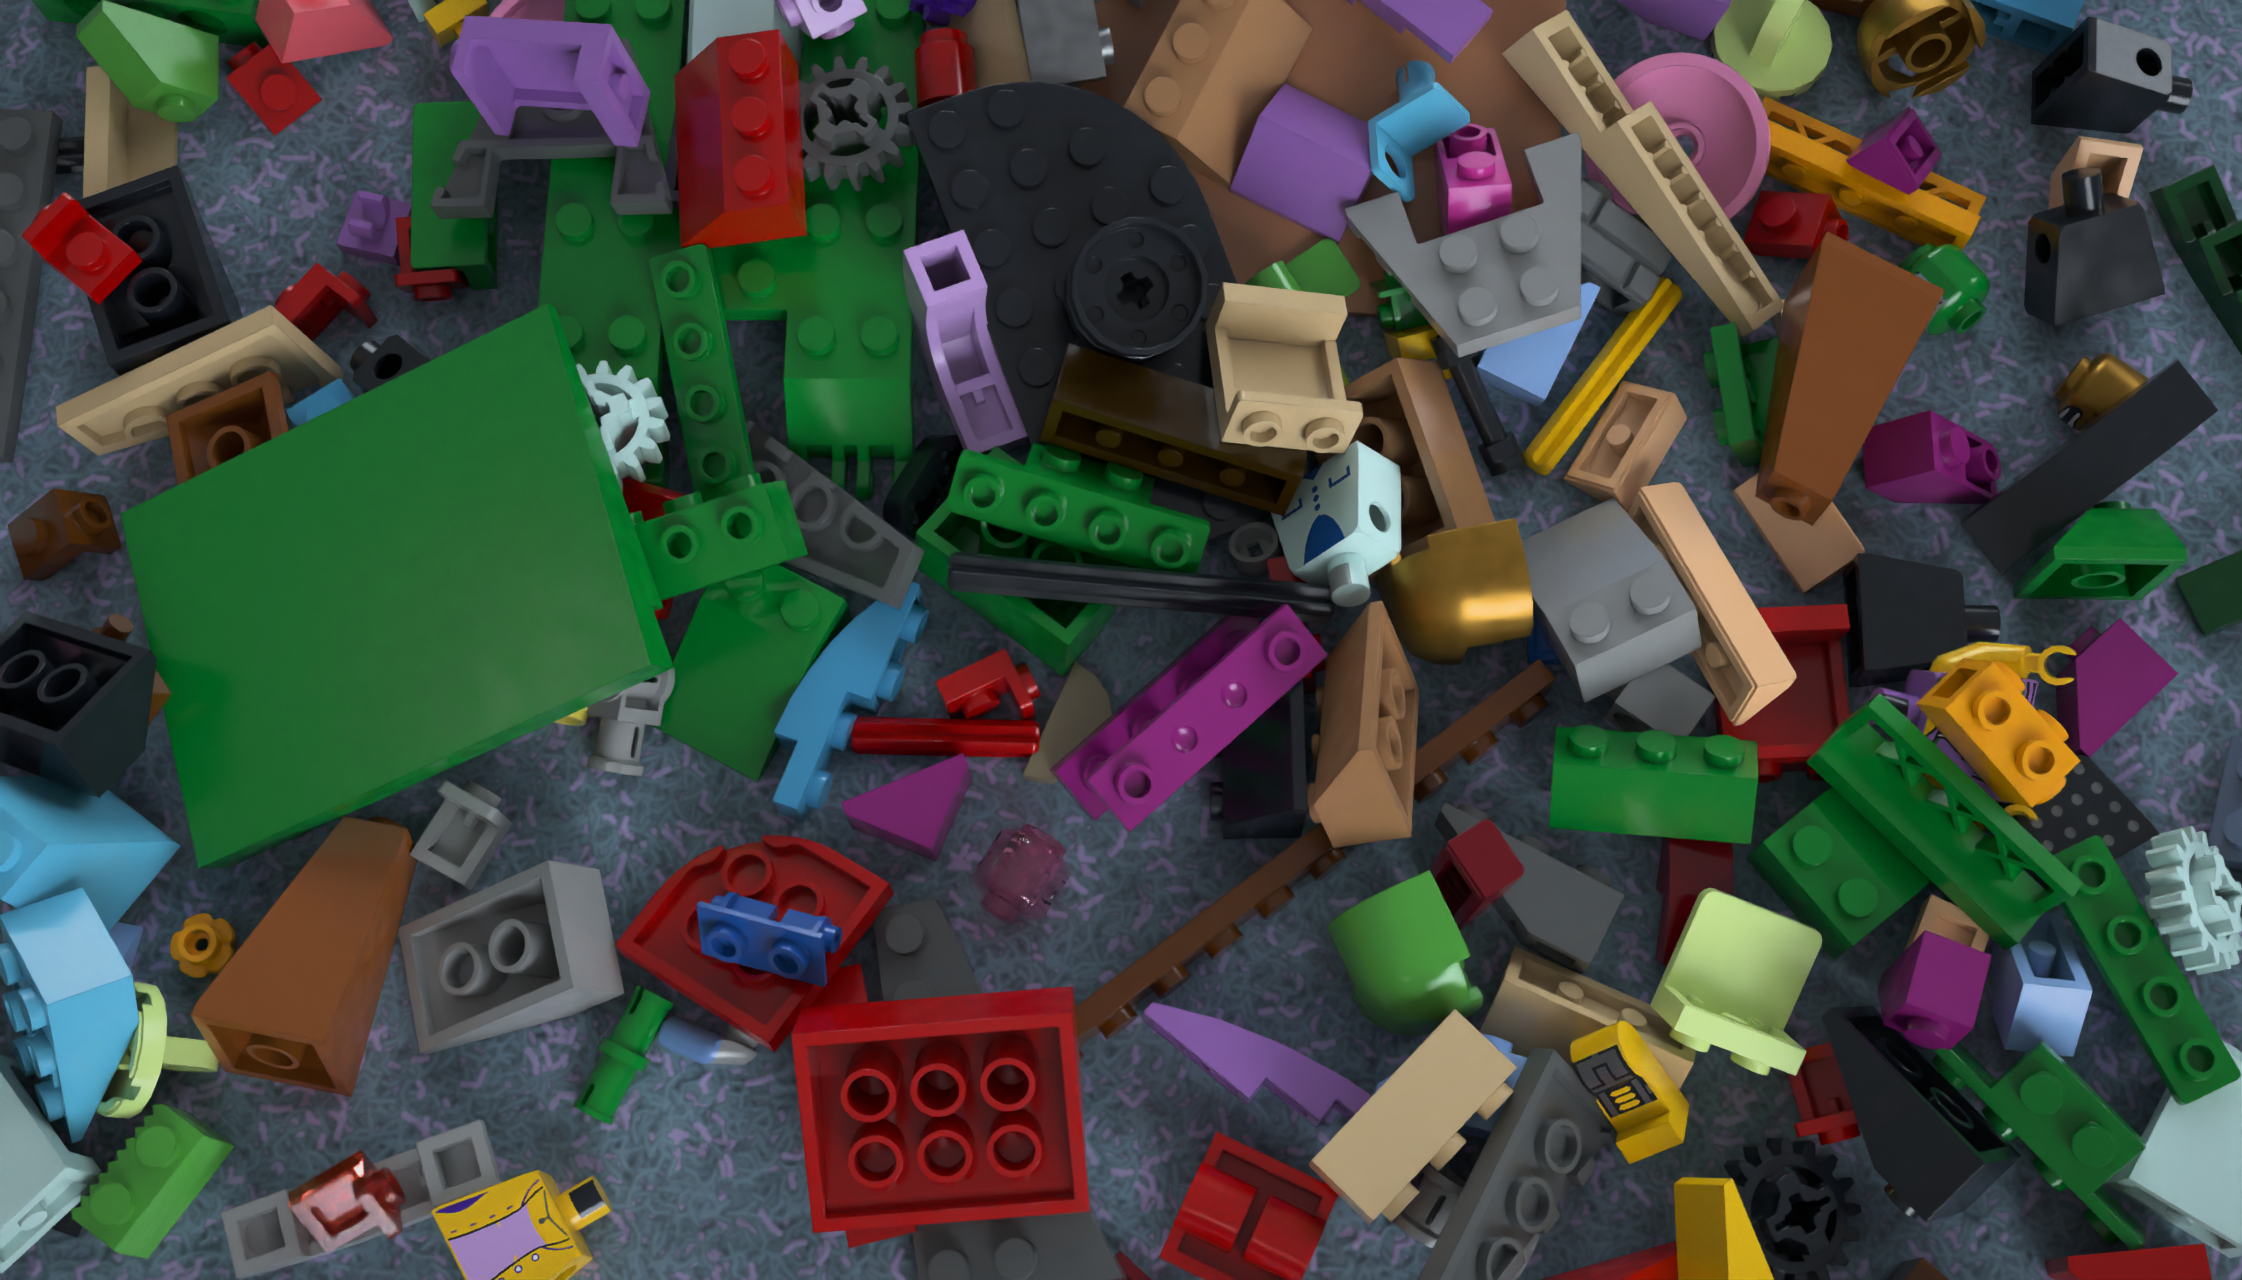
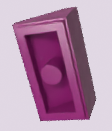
M1908 107L1871 130L1846 159V162L1855 169L1909 195L1919 188L1942 157V152L1914 109Z

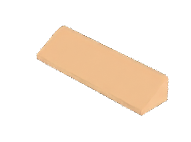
M1670 482L1640 487L1627 514L1665 557L1695 605L1702 647L1691 652L1730 722L1734 726L1742 725L1788 689L1797 678L1796 672L1683 485L1679 482Z

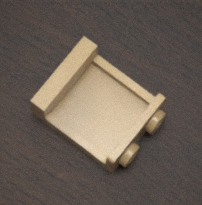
M1222 282L1205 325L1221 442L1248 444L1257 447L1269 446L1309 450L1318 453H1346L1363 418V409L1360 402L1346 400L1336 339L1348 315L1344 296Z

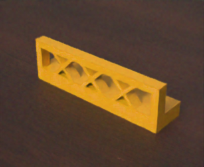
M1767 96L1764 97L1762 104L1767 117L1792 129L1790 130L1768 119L1771 148L1765 175L1804 193L1831 194L1837 208L1919 246L1932 243L1936 247L1943 244L1956 245L1961 250L1965 247L1981 218L1978 214L1987 198L1986 196L1933 172H1930L1920 185L1926 191L1918 188L1908 195L1855 169L1846 162V159L1862 142L1861 139ZM1830 147H1834V148H1836V149H1839V150L1845 152L1847 155H1845V154H1843V153H1841V152H1839V151H1836V150H1834V149H1832V148H1830ZM1944 197L1952 202H1955L1963 207H1966V210L1941 198Z

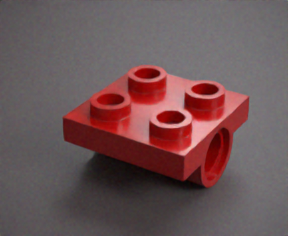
M1216 1131L1203 1162H1201L1183 1200L1173 1227L1159 1255V1259L1202 1280H1302L1338 1194L1328 1184Z

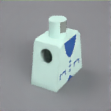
M1359 441L1349 445L1345 454L1337 453L1302 478L1285 516L1271 512L1289 569L1296 577L1307 583L1330 585L1331 598L1336 605L1353 607L1367 601L1371 594L1368 576L1397 558L1401 551L1400 466Z

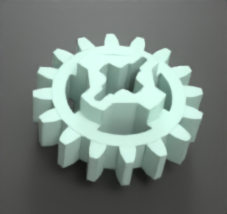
M600 361L596 368V373L587 375L581 364H577L576 367L595 419H600L602 426L599 427L623 493V478L630 475L642 483L646 476L641 465L645 461L661 463L663 457L657 443L670 440V433L664 421L669 417L662 398L657 396L652 381L648 377L638 381L631 366L625 365L617 375H613L608 362Z
M2193 826L2160 833L2159 836L2152 837L2153 849L2146 851L2145 855L2152 867L2149 872L2145 873V878L2151 886L2150 894L2145 896V902L2150 919H2156L2159 924L2158 929L2160 933L2165 934L2167 944L2170 945L2171 954L2174 957L2182 955L2184 969L2187 971L2195 970L2197 975L2231 969V965L2239 964L2240 960L2237 951L2242 950V938L2239 935V932L2242 931V918L2240 917L2242 887L2240 882H2235L2232 878L2228 867L2226 868L2223 856L2219 854L2217 846L2208 847L2206 833L2204 831L2195 832Z

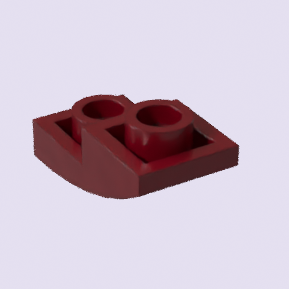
M1663 837L1656 890L1664 895L1655 960L1660 964L1668 965L1701 891L1707 888H1714L1733 896L1734 868L1732 843Z

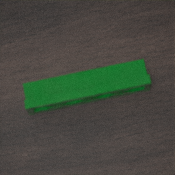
M1880 693L1843 720L1806 761L1808 765L2004 950L2018 944L2044 912L2072 898L2083 885L2077 877ZM1873 720L1894 742L1885 740L1868 722ZM1923 773L1932 775L1944 789L1935 787ZM1973 820L1983 823L1995 837L1985 834ZM2023 868L2034 871L2050 887L2044 889Z

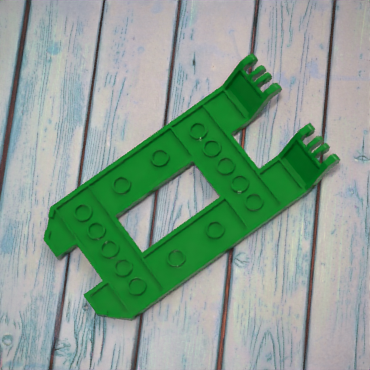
M565 0V22L611 24L618 37L628 38L633 46L641 76L651 92L648 105L665 170L675 113L674 76L685 67L690 0ZM863 0L867 12L853 18L855 25L844 34L824 40L821 36L812 39L803 31L800 81L808 85L814 81L811 66L815 64L821 67L825 73L834 71L835 57L841 56L847 69H854L860 57H866L872 74L884 65L890 68L894 83H904L910 99L907 103H911L913 109L916 110L914 51L919 47L920 35L926 32V21L923 20V15L909 10L912 0ZM883 106L881 109L883 118L878 124L881 129L885 130L888 111ZM813 117L809 126V139L811 142L815 139L812 130L818 124L817 120ZM915 143L913 147H898L903 157L904 165L899 168L886 163L882 167L885 176L883 183H878L871 174L863 176L861 191H854L849 179H842L836 191H832L827 186L824 173L813 182L807 180L804 174L807 236L711 248L725 320H787L783 380L788 448L810 465L811 457H832V472L829 473V479L846 492L848 457H857L856 492L858 500H871V497L875 495L873 457H894V472L891 475L892 488L915 451L913 402L914 323L908 304L903 276V250L918 245L921 158ZM616 157L551 159L538 308L545 304L555 307L575 364H581L587 375L596 373V368L600 361L608 362L613 375H617L625 365L631 366L638 381L647 377L652 381L657 396L662 398L665 406L663 387L665 342L649 260L653 256L682 249L679 208H673L672 214L618 215L610 204ZM596 418V422L599 428L602 425L600 419ZM666 441L657 443L663 457L661 463L646 461L644 471L646 479L643 483L668 489L670 456L669 444Z

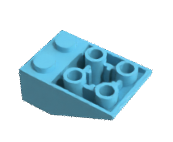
M83 887L0 914V925L4 943L0 944V974L7 986L12 984L13 991L2 995L3 1003L15 1032L21 1031L22 1035L11 1040L12 1049L23 1076L26 1078L36 1074L40 1082L35 1084L34 1088L44 1117L49 1123L59 1119L71 1144L83 1139L139 1024L133 975Z

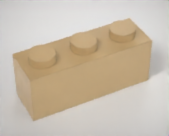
M1454 1009L1311 1160L1309 1166L1368 1224L1373 1222L1380 1213L1392 1222L1419 1193L1410 1181L1429 1162L1437 1171H1440L1467 1142L1457 1132L1467 1120L1477 1112L1486 1121L1513 1093L1514 1090L1504 1081L1517 1067L1466 1018Z

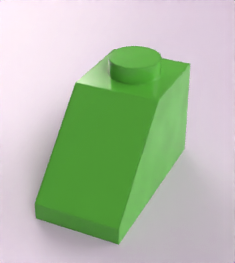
M101 0L76 26L77 39L133 107L156 113L160 118L169 122H194L219 99V36L106 0Z

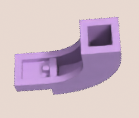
M964 229L903 250L905 289L919 345L945 417L950 416L963 450L968 449L988 455L995 446L1005 452L1027 444L1028 435L1006 383L986 326L988 321L985 304L988 286Z

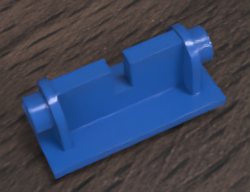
M729 892L725 897L716 895L712 899L711 904L699 901L696 905L702 954L725 962H733L774 973L787 979H796L825 987L827 984L825 952L836 953L842 939L841 927L833 926L830 917H818L788 909L782 920L777 922L774 921L777 917L776 905L742 897L739 893Z

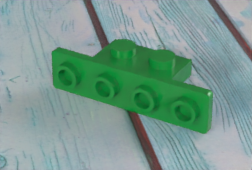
M697 244L653 256L649 260L665 342V356L670 368L677 403V417L682 429L694 493L700 492L704 503L725 496L721 484L755 474L712 251L707 245Z
M1033 443L1025 466L968 449L963 450L957 462L946 503L947 510L952 513L1135 567L1197 573L1211 527L1210 522L1205 519L1151 504L1155 479L1144 476L1143 472L1112 462L1106 465L1083 458L1080 452L1051 443L1045 446Z
M2094 835L2054 854L2053 856L2083 883L2072 898L2060 905L2175 1102L2179 1105L2189 1104L2238 1080L2241 1076L2239 1068L2196 998L2190 982L2180 971L2161 939L2156 925L2145 912L2103 839L2098 835Z
M2043 1039L1997 1079L1960 1042L1950 1050L1944 1048L1932 1049L1937 1054L1932 1059V1062L1942 1076L1958 1090H1962L1968 1085L1987 1104L1982 1109V1113L1988 1122L2009 1141L2018 1136L2037 1155L2032 1160V1163L2041 1176L2061 1193L2069 1187L2089 1207L2083 1212V1215L2101 1237L2112 1245L2121 1240L2130 1250H2139L2146 1244L2145 1230L2142 1225L2102 1186L2146 1148V1142Z

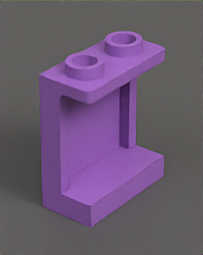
M465 15L459 40L452 44L450 50V70L453 77L460 84L495 135L509 136L515 111L519 106L592 110L614 146L638 147L651 92L611 24Z

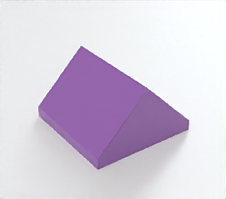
M1284 83L1258 117L1231 184L1230 192L1325 239H1333L1339 245L1348 227L1345 208L1360 204L1374 177L1370 164L1368 123Z

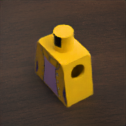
M535 1170L440 1205L431 1212L465 1280H568L593 1259L580 1229L611 1212L612 1206L599 1181L593 1175L560 1193L551 1175Z

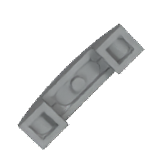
M480 1119L415 1142L417 1148L300 1190L284 1189L220 1212L236 1279H244L308 1261L433 1217L431 1211L440 1205L501 1183L485 1122Z

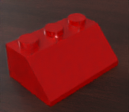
M779 29L717 37L674 76L681 248L697 244H704L710 248L807 236L798 64Z

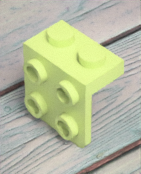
M1714 888L1704 889L1699 893L1650 1006L1672 1027L1669 1034L1670 1037L1687 1047L1707 1053L1711 1044L1731 1051L1730 1059L1733 1062L1755 1073L1767 1076L1771 1067L1796 1076L1807 1051L1785 1033L1784 1029L1822 946V936L1812 926L1720 890Z

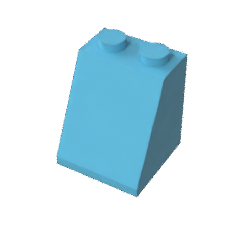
M0 776V899L17 909L83 887L109 932L181 846L109 789L98 798L43 777Z

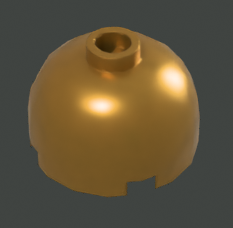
M1874 0L1864 12L1857 33L1858 57L1862 68L1879 93L1888 98H1891L1890 91L1916 86L1911 98L1944 90L1961 78L1971 67L1966 58L1973 51L1975 44L1982 50L1986 41L1985 22L1970 0ZM1898 53L1906 67L1916 74L1911 77L1890 68L1888 58Z

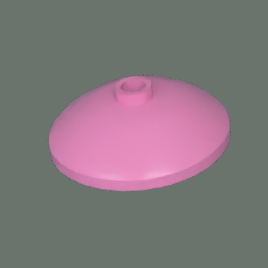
M1684 52L1667 53L1645 59L1631 66L1614 79V82L1633 111L1652 101L1676 140L1682 136L1691 138L1694 144L1693 152L1688 157L1729 221L1739 214L1756 194L1762 183L1768 166L1771 148V135L1766 111L1759 96L1749 82L1733 68L1705 55ZM1584 151L1589 180L1597 181L1607 187L1612 193L1611 201L1629 214H1638Z

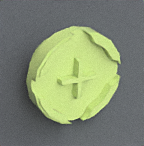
M1731 0L1730 7L1714 27L1710 39L1711 55L1713 52L1714 59L1730 66L1749 82L1760 100L1763 101L1764 97L1767 96L1776 101L1780 100L1781 96H1790L1792 94L1797 96L1808 91L1822 76L1832 50V39L1828 22L1819 8L1809 0Z
M134 982L139 1024L96 1110V1113L100 1115L130 1119L139 1114L151 1098L161 1070L207 1073L218 1071L219 1061L206 1040L167 1036L165 1001L159 988L155 985Z

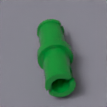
M635 985L634 993L610 1038L602 1037L597 1047L602 1053L578 1099H575L572 1105L582 1112L612 1125L615 1119L613 1117L637 1071L645 1072L651 1060L645 1056L669 1010H672L674 1003L638 985Z

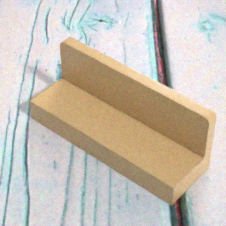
M101 66L86 67L83 198L177 165L178 123L166 121L156 113L133 107Z
M1514 946L1507 961L1497 993L1479 1030L1482 1034L1492 1035L1509 1041L1513 1044L1511 1053L1526 1057L1527 1060L1533 1048L1554 1049L1575 1071L1570 1055V1045L1574 1040L1618 1021H1626L1639 1033L1679 1090L1694 1063L1696 1054L1695 1049L1687 1047L1670 1037L1669 1034L1672 1027L1650 1004Z

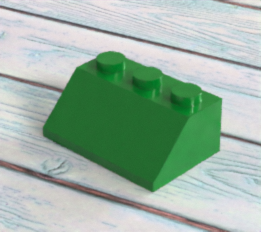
M997 446L988 454V456L1022 465ZM947 498L916 532L915 544L925 551L918 569L1061 676H1064L1100 635L1118 605L952 591L948 588L947 583L948 564L951 554L962 552L1131 568L1139 567L949 512L946 508Z

